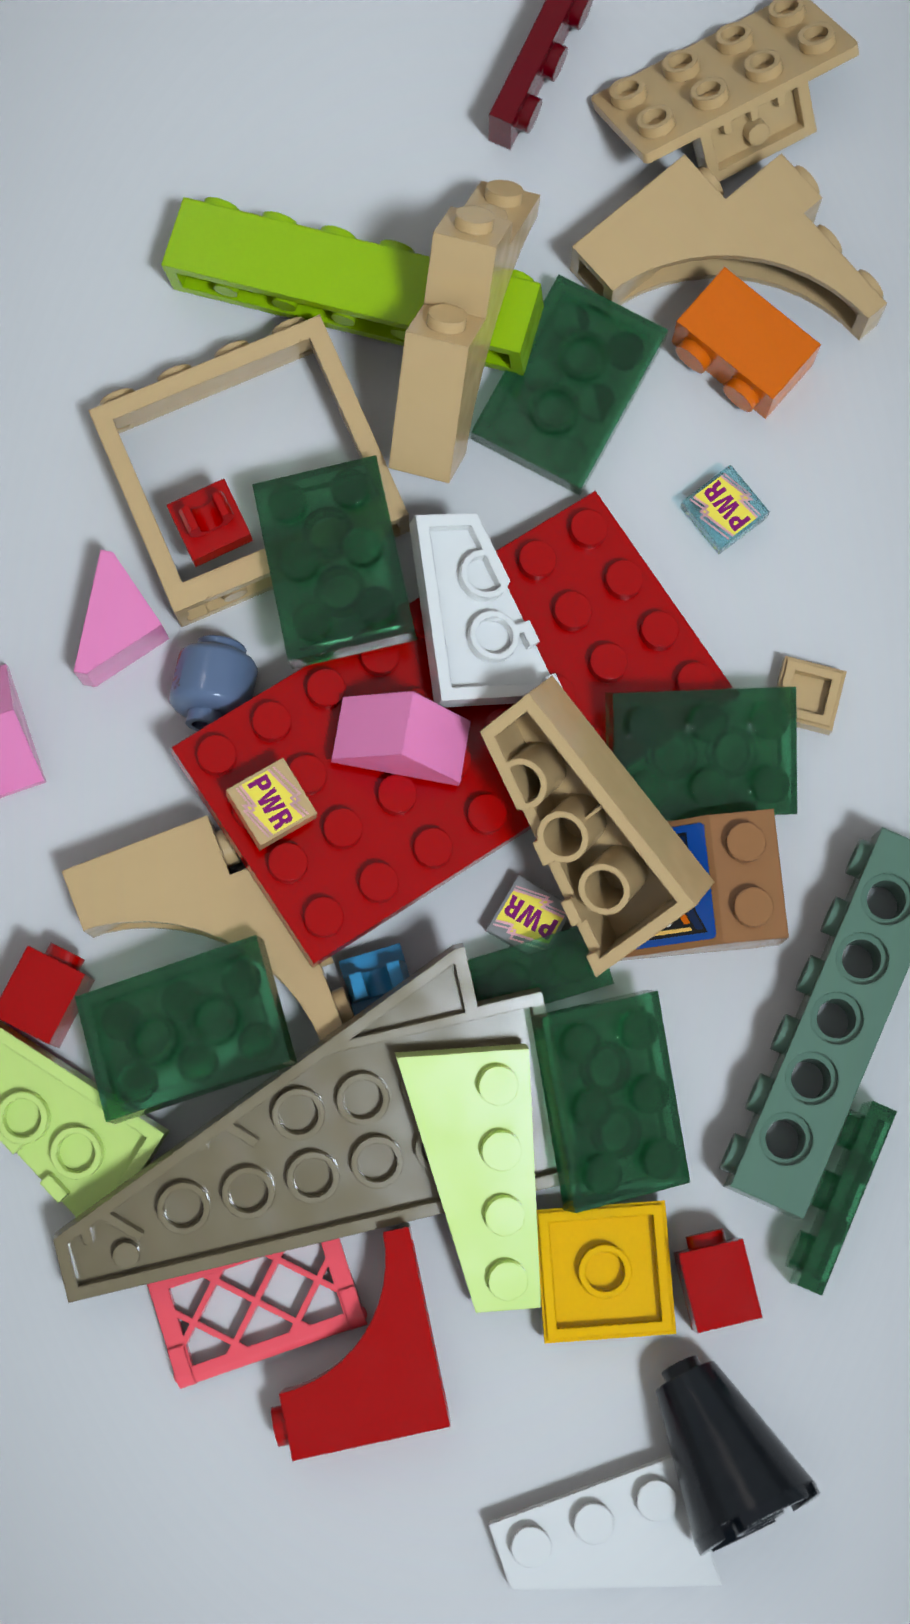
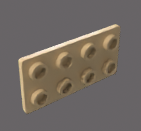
M774 0L769 6L737 22L722 26L716 33L685 49L671 52L660 62L632 76L615 81L609 88L595 94L591 99L594 110L644 163H652L693 142L698 168L701 166L707 168L720 182L817 132L808 81L859 55L858 42L811 0Z

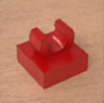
M224 478L166 505L195 567L253 541L251 533Z

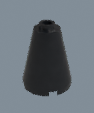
M697 1355L675 1363L661 1373L666 1383L656 1390V1395L693 1541L700 1556L705 1555L710 1550L712 1552L717 1551L776 1522L775 1519L785 1513L783 1509L791 1506L794 1512L821 1494L814 1480L715 1361L701 1364Z

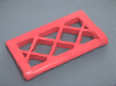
M340 1238L321 1242L325 1260L317 1275L284 1259L283 1256L286 1251L263 1256L273 1261L255 1296L221 1278L225 1270L259 1258L147 1284L174 1371L173 1377L175 1382L178 1383L179 1388L183 1389L197 1384V1382L368 1325L366 1320L367 1311L361 1304ZM279 1264L314 1281L296 1317L262 1300ZM328 1268L334 1283L324 1279ZM204 1278L210 1281V1284L194 1316L191 1317L177 1310L171 1289ZM320 1284L336 1292L343 1314L314 1324L303 1321ZM217 1286L252 1302L234 1338L200 1321ZM258 1306L293 1323L289 1332L251 1346L241 1342ZM180 1319L189 1323L185 1334ZM198 1328L230 1344V1347L225 1355L194 1365L188 1343L195 1329Z

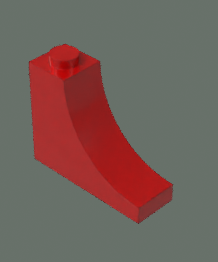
M410 1226L383 1232L385 1244L383 1288L373 1319L356 1346L342 1360L319 1376L283 1389L279 1393L281 1405L271 1407L272 1424L278 1447L289 1445L292 1461L450 1427L451 1419Z

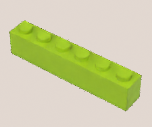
M183 197L161 266L174 290L287 318L304 317L308 320L320 315L327 328L404 346L405 332L424 304L430 256L417 254L411 247L394 240H381L379 244L359 240L349 231L336 226L325 225L318 230L297 225L296 221L289 216L274 211H265L262 213V216L240 211L234 204L216 197H207L204 199V202ZM513 270L484 365L485 367L524 376L544 310L541 283L534 282L526 273Z

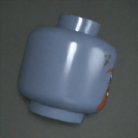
M207 635L198 638L197 643H192L181 649L172 681L169 702L177 713L186 718V725L189 728L199 731L253 698L258 667L253 659L246 654L247 650L240 642L228 637Z

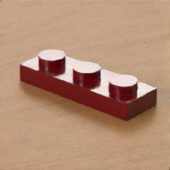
M593 0L545 1L489 113L488 141L511 150L520 131L527 134L531 131L542 106V99L537 97L545 79L552 82L557 79L568 52V47L563 45L571 27L578 31L582 28Z

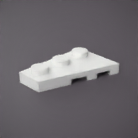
M478 514L415 515L409 527L434 702L445 708L514 704L551 676L561 686L556 673L550 675L536 646L540 641L530 620L524 622L508 589L511 581Z
M672 1454L488 1521L511 1590L722 1586L711 1552L709 1551L705 1555L700 1556L694 1544Z

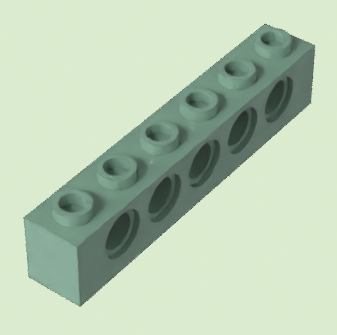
M883 827L872 836L870 842L860 838L850 857L845 871L846 874L855 877L845 900L836 896L828 909L820 931L830 935L821 958L810 955L802 970L795 989L805 994L796 1017L788 1014L784 1015L770 1048L780 1053L771 1076L759 1074L745 1106V1109L754 1113L745 1137L734 1133L720 1164V1169L729 1173L723 1187L795 1219H804L910 966V839ZM871 888H885L894 895L897 902V911L892 919H882L871 912L867 903L868 892ZM858 945L869 952L873 967L867 978H856L850 975L844 968L842 955L846 946ZM833 1003L845 1011L848 1018V1027L841 1038L829 1037L819 1028L817 1013L822 1004ZM799 1062L812 1063L822 1073L823 1087L815 1098L803 1097L793 1087L792 1072ZM776 1121L789 1123L798 1135L797 1149L793 1155L786 1159L772 1154L766 1143L767 1131Z

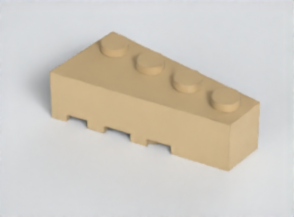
M553 676L530 691L480 731L516 809L523 810L536 838L532 844L543 866L549 865L564 897L561 905L572 927L577 925L589 950L586 958L595 977L602 974L694 908L714 884V880Z

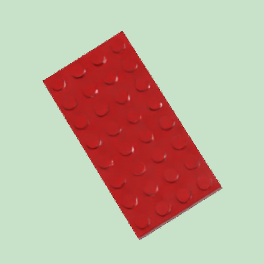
M596 491L496 550L511 581L508 589L524 622L530 620L540 642L536 646L550 675L556 673L563 690L625 768L731 702L737 695L732 685ZM419 598L171 747V754L312 968L531 829L523 810L516 809L480 733L481 730L514 704L446 707V709L471 721L459 786L331 762L343 697L414 691L434 702ZM284 758L315 808L317 816L316 819L259 851L226 797V790Z

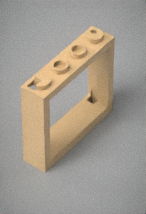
M320 315L308 320L304 317L288 319L277 325L272 330L271 335L250 344L244 340L230 343L219 349L214 355L215 358L194 367H191L189 364L174 366L160 374L157 382L136 391L132 388L114 391L100 401V406L88 410L181 627L410 532L409 514ZM314 353L378 497V501L182 582L119 434Z

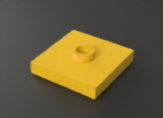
M665 1200L537 1210L544 1343L676 1334Z

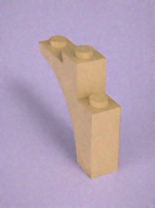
M782 153L726 199L723 197L722 186L714 174L703 166L697 168L684 154L572 246L570 271L609 314L618 306L654 289L684 281L714 279L724 267L742 281L756 282L778 288L810 302L840 322L858 340L877 326L887 305V302L883 299V291L875 278L863 269L857 271L842 255L841 245L835 235L827 227L814 224L823 198L819 194V187L813 176L805 168L799 165L794 167Z
M508 180L481 181L466 204L459 208L451 206L434 230L424 304L405 332L388 468L450 483L467 450L477 394L496 321L517 259L537 219L540 194L523 191L519 184Z
M208 815L62 870L83 931L94 938L105 933L128 929L147 928L179 930L202 935L229 945L269 970L298 1000L312 1022L320 1041L354 1017L344 988L341 987L331 991L322 968L334 963L332 956L314 968L311 967L247 868L232 874L230 867L241 863L239 856L222 830L216 831Z

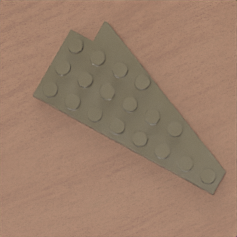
M463 943L452 945L55 1232L53 1242L68 1303L443 1214L444 1209L395 1052L526 1044L529 1048L536 1191L583 1180L542 991L539 987L477 1001L465 946Z

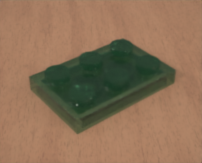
M558 275L543 302V311L524 376L505 370L471 431V439L581 495L667 339L668 329Z
M376 455L252 484L287 659L292 669L418 640Z
M764 686L605 692L606 744L666 820H680L712 814L774 809L775 815L797 814L796 687Z
M257 935L75 997L105 1120L108 1123L117 1124L298 1064L264 939Z
M643 990L531 1016L563 1209L578 1213L690 1183L658 991Z

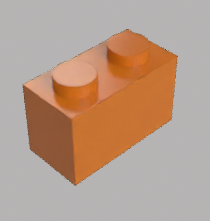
M726 267L719 272L676 321L671 342L676 346L675 351L678 357L689 368L698 373H704L706 370L724 385L723 391L732 403L746 412H751L754 409L765 419L812 367L821 346L819 342Z

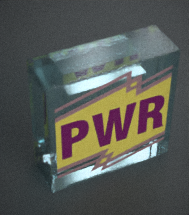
M731 464L683 500L680 506L718 554H721L763 522L770 513Z

